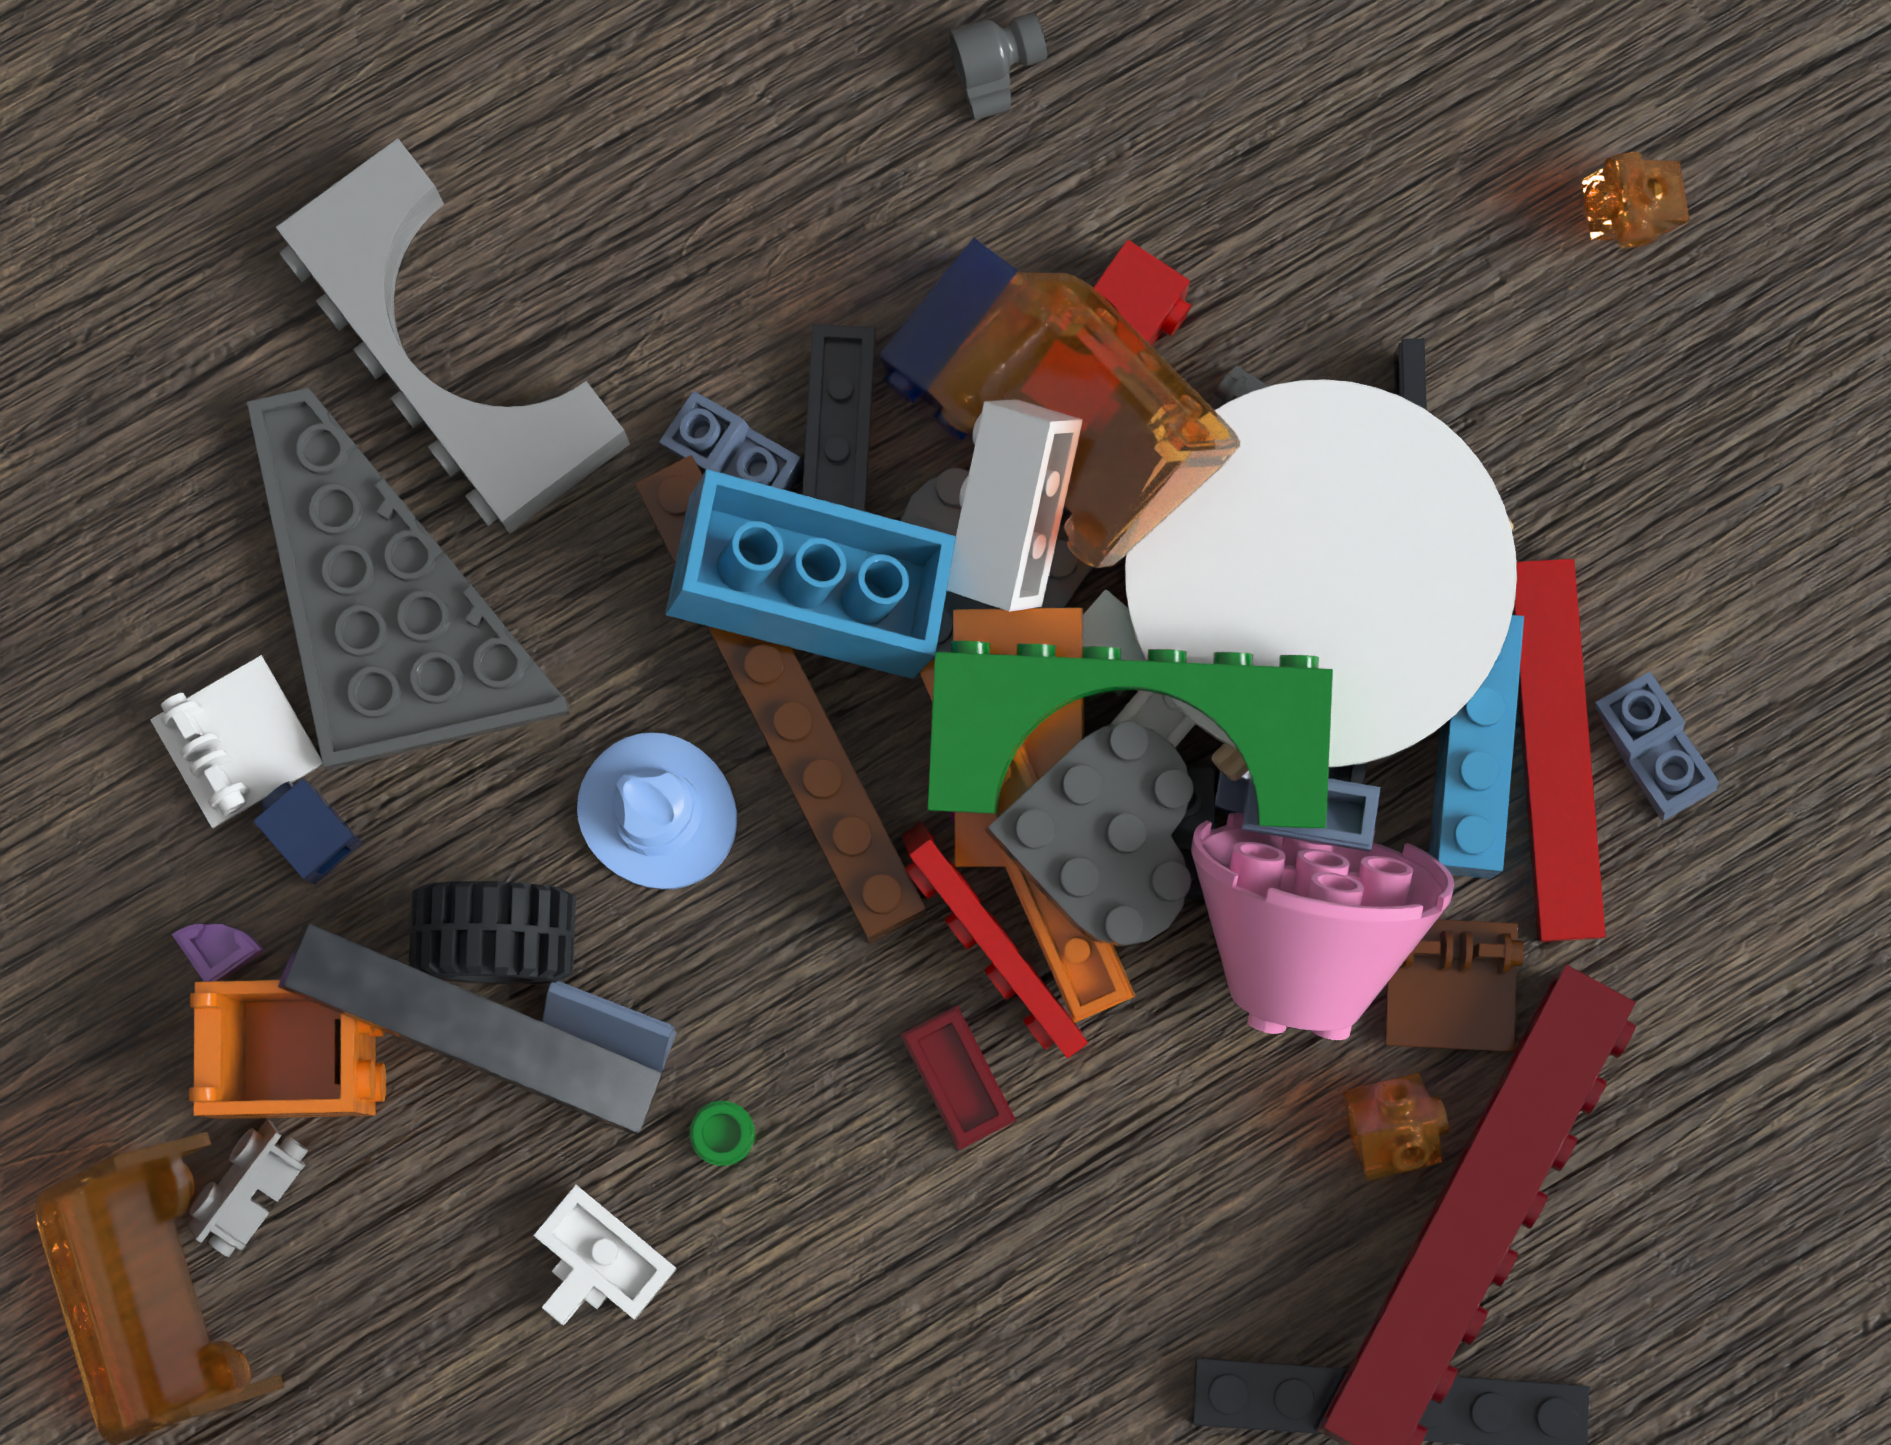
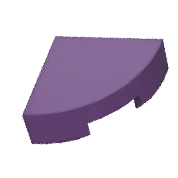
M194 924L172 934L204 982L223 981L265 952L263 947L250 935L223 924Z

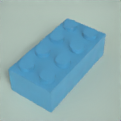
M706 469L689 496L665 615L914 679L935 657L956 536Z

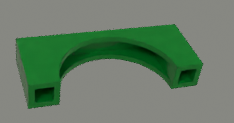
M951 641V653L935 652L928 810L998 814L1000 794L1008 768L1018 749L1044 720L1066 705L1084 697L1116 690H1138L1169 696L1186 703L1211 719L1228 736L1242 756L1251 775L1258 806V826L1326 829L1333 669L1319 668L1318 656L1280 655L1279 667L1253 666V654L1214 652L1213 664L1187 663V651L1148 649L1147 661L1121 660V648L1082 647V658L1055 657L1056 646L1047 644H1017L1016 655L990 654L991 643L979 641Z

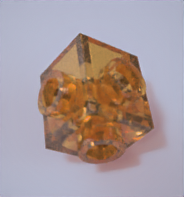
M1639 152L1621 153L1607 158L1604 161V168L1581 180L1584 194L1583 204L1588 218L1591 240H1618L1620 248H1636L1651 244L1656 241L1657 237L1690 221L1680 161L1643 160L1642 154Z
M1419 1073L1343 1091L1349 1137L1366 1181L1442 1163L1439 1136L1449 1133L1446 1112L1439 1095L1428 1096Z

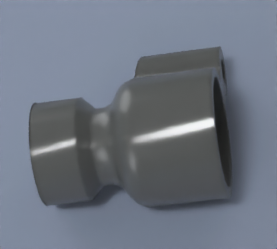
M1035 12L1014 17L1009 26L1000 27L992 20L984 19L948 31L953 62L959 80L965 90L969 111L974 121L1010 110L1009 70L1012 64L1019 62L1024 66H1030L1047 61L1048 59L1045 37Z

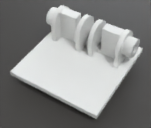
M262 655L186 698L184 693L168 698L161 704L164 712L150 719L213 829L264 800L283 783L288 781L293 783L323 765L319 753Z

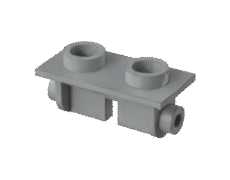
M266 1119L258 1132L253 1128L249 1129L240 1138L230 1154L229 1161L233 1163L231 1168L218 1185L213 1181L208 1183L198 1194L190 1208L189 1214L193 1218L189 1222V1226L195 1239L202 1243L211 1231L214 1234L208 1243L223 1255L229 1257L235 1248L243 1250L269 1214L266 1208L251 1199V1197L259 1189L278 1202L299 1172L305 1167V1163L301 1160L308 1150L289 1136H286L281 1145L278 1144L277 1141L281 1135L273 1122Z

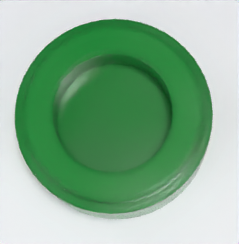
M711 1102L702 1107L691 1122V1145L696 1154L707 1163L717 1166L736 1164L749 1154L754 1145V1122L744 1108L733 1102Z

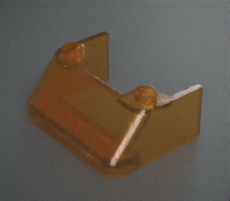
M208 1132L113 1156L43 1191L38 1196L36 1202L37 1227L93 1419L101 1436L112 1445H117L284 1388L281 1375L250 1384L251 1372L244 1354L224 1340L210 1344L173 1219L186 1213L190 1199L194 1195V1180L190 1169L182 1162V1158L211 1145Z

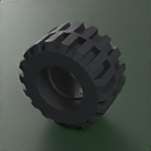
M448 881L421 886L412 891L409 966L441 980L452 982L541 984L564 980L573 975L576 896L554 886L517 882Z

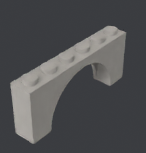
M397 138L278 225L276 228L288 245L279 254L301 283L310 276L314 278L325 293L316 302L336 329L340 331L349 324L360 338L362 343L353 348V350L372 376L377 379L386 373L396 385L399 391L390 399L412 428L422 421L429 428L437 440L430 444L428 448L448 475L452 477L461 470L475 488L465 497L487 526L498 519L507 532L511 534L629 446L630 443L625 430L587 381L559 397L541 403L512 407L491 406L460 398L442 389L421 373L409 360L402 347L395 321L394 293L397 274L411 240L420 227L444 203L435 185Z

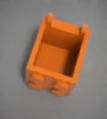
M281 980L195 982V993H190V1007L194 1008V1087L189 1088V1101L194 1102V1116L215 1119L376 1116V1102H383L386 1096V1069L383 1062L376 1063V1037L384 1036L385 1031L278 987ZM337 1020H341V1084H337Z

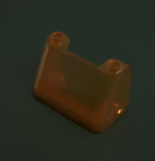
M1017 272L927 389L943 406L941 412L945 419L952 426L965 433L973 432L975 422L982 413L984 401L1020 400L1083 419L1064 503L1072 515L1066 521L1064 529L1069 537L1067 546L1070 551L1085 564L1096 568L1109 567L1118 563L1217 473L1240 447V440L1234 430L1092 286L1066 273Z

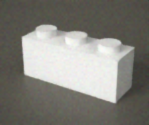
M1020 400L984 401L982 413L977 418L973 429V443L975 447L969 475L963 482L960 490L959 502L962 509L956 533L947 591L1009 612L1042 607L1083 419Z

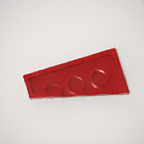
M919 822L901 837L908 854L913 860L905 868L906 872L927 899L938 892L951 908L953 913L944 920L964 947L968 950L978 943L992 963L983 970L1002 996L1008 1000L1017 993L1028 1007L1031 1014L1025 1017L1023 1022L1041 1046L1048 1050L1056 1044L1068 1059L1088 1044L1080 1028L1073 1022L1071 1016L1032 965L1022 958L1019 954V949L989 910L986 911L981 905L980 899L958 868L955 867V864H952L950 860L947 861L934 842L935 838L923 822Z

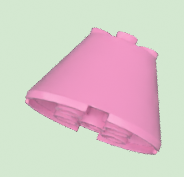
M1243 813L1228 814L1227 825L1211 829L1212 822L1208 820L1201 823L1194 832L1191 852L1229 991L1233 1001L1249 1012L1247 1023L1254 1029L1262 1032L1278 1034L1285 1032L1287 1027L1312 1030L1316 1035L1326 1039H1347L1350 1036L1351 1026L1357 1022L1451 902L1454 879L1449 870L1441 862H1438L1436 858L1409 843L1404 844L1403 853L1373 842L1372 850L1368 852L1242 830Z

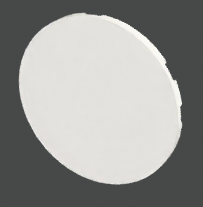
M1300 380L1252 391L1224 404L1205 416L1175 443L1153 472L1136 508L1127 544L1125 580L1129 617L1136 641L1145 661H1147L1148 649L1187 651V663L1213 664L1214 652L1253 654V666L1279 667L1280 655L1318 656L1319 668L1333 669L1329 767H1342L1364 764L1385 758L1416 744L1456 715L1473 697L1492 669L1508 633L1515 604L1517 571L1512 529L1496 486L1477 456L1445 423L1424 408L1405 398L1376 387L1337 380ZM1170 697L1174 704L1196 725L1217 740L1236 748L1228 736L1211 719L1186 703Z

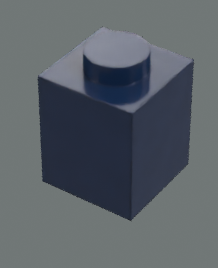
M303 778L295 785L288 781L273 790L261 803L264 812L254 820V823L299 875L314 885L363 844L361 839L321 793Z

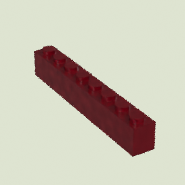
M1567 964L1554 975L1326 1410L1317 1431L1342 1445L1422 1444L1428 1428L1419 1424L1421 1417L1430 1400L1441 1404L1450 1390L1458 1372L1457 1368L1449 1364L1460 1342L1462 1341L1470 1346L1481 1330L1488 1315V1310L1479 1306L1490 1284L1493 1283L1501 1287L1511 1272L1518 1257V1252L1509 1248L1521 1225L1531 1229L1538 1219L1548 1199V1194L1539 1189L1550 1168L1560 1172L1565 1166L1578 1140L1569 1131L1580 1111L1590 1115L1606 1087L1607 1081L1598 1075L1609 1054L1617 1059L1621 1056L1636 1029V1024L1627 1020L1636 1004L1635 1001Z

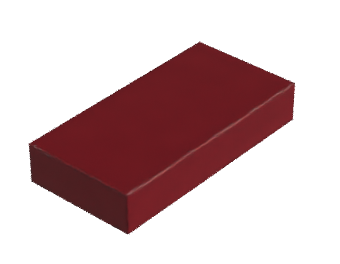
M958 1005L900 1034L958 1150L1016 1122Z

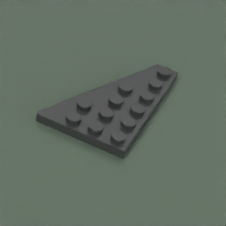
M309 388L247 401L320 753L325 769L333 770L571 715L568 702Z

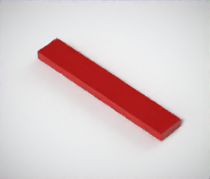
M1559 559L1516 562L1517 583L1512 615L1524 616L1518 701L1538 943L1603 939L1606 937L1575 560Z

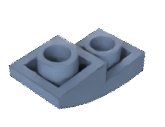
M696 391L692 392L659 441L665 449L681 460L692 455L702 474L708 469L786 491L791 490L804 470V461L801 457L752 430L744 419Z
M1650 671L1595 702V708L1613 743L1662 822L1717 790L1719 781L1683 731L1685 726L1684 719Z

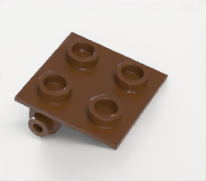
M1437 919L1387 982L1385 1046L1515 1052L1517 966H1522L1524 957L1523 941L1518 940V923Z

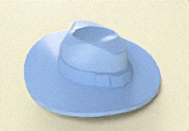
M641 733L614 743L593 762L581 783L578 794V822L589 848L611 871L634 884L647 888L662 890L678 889L703 880L722 864L730 852L737 830L736 803L724 774L702 750L676 736L664 733Z

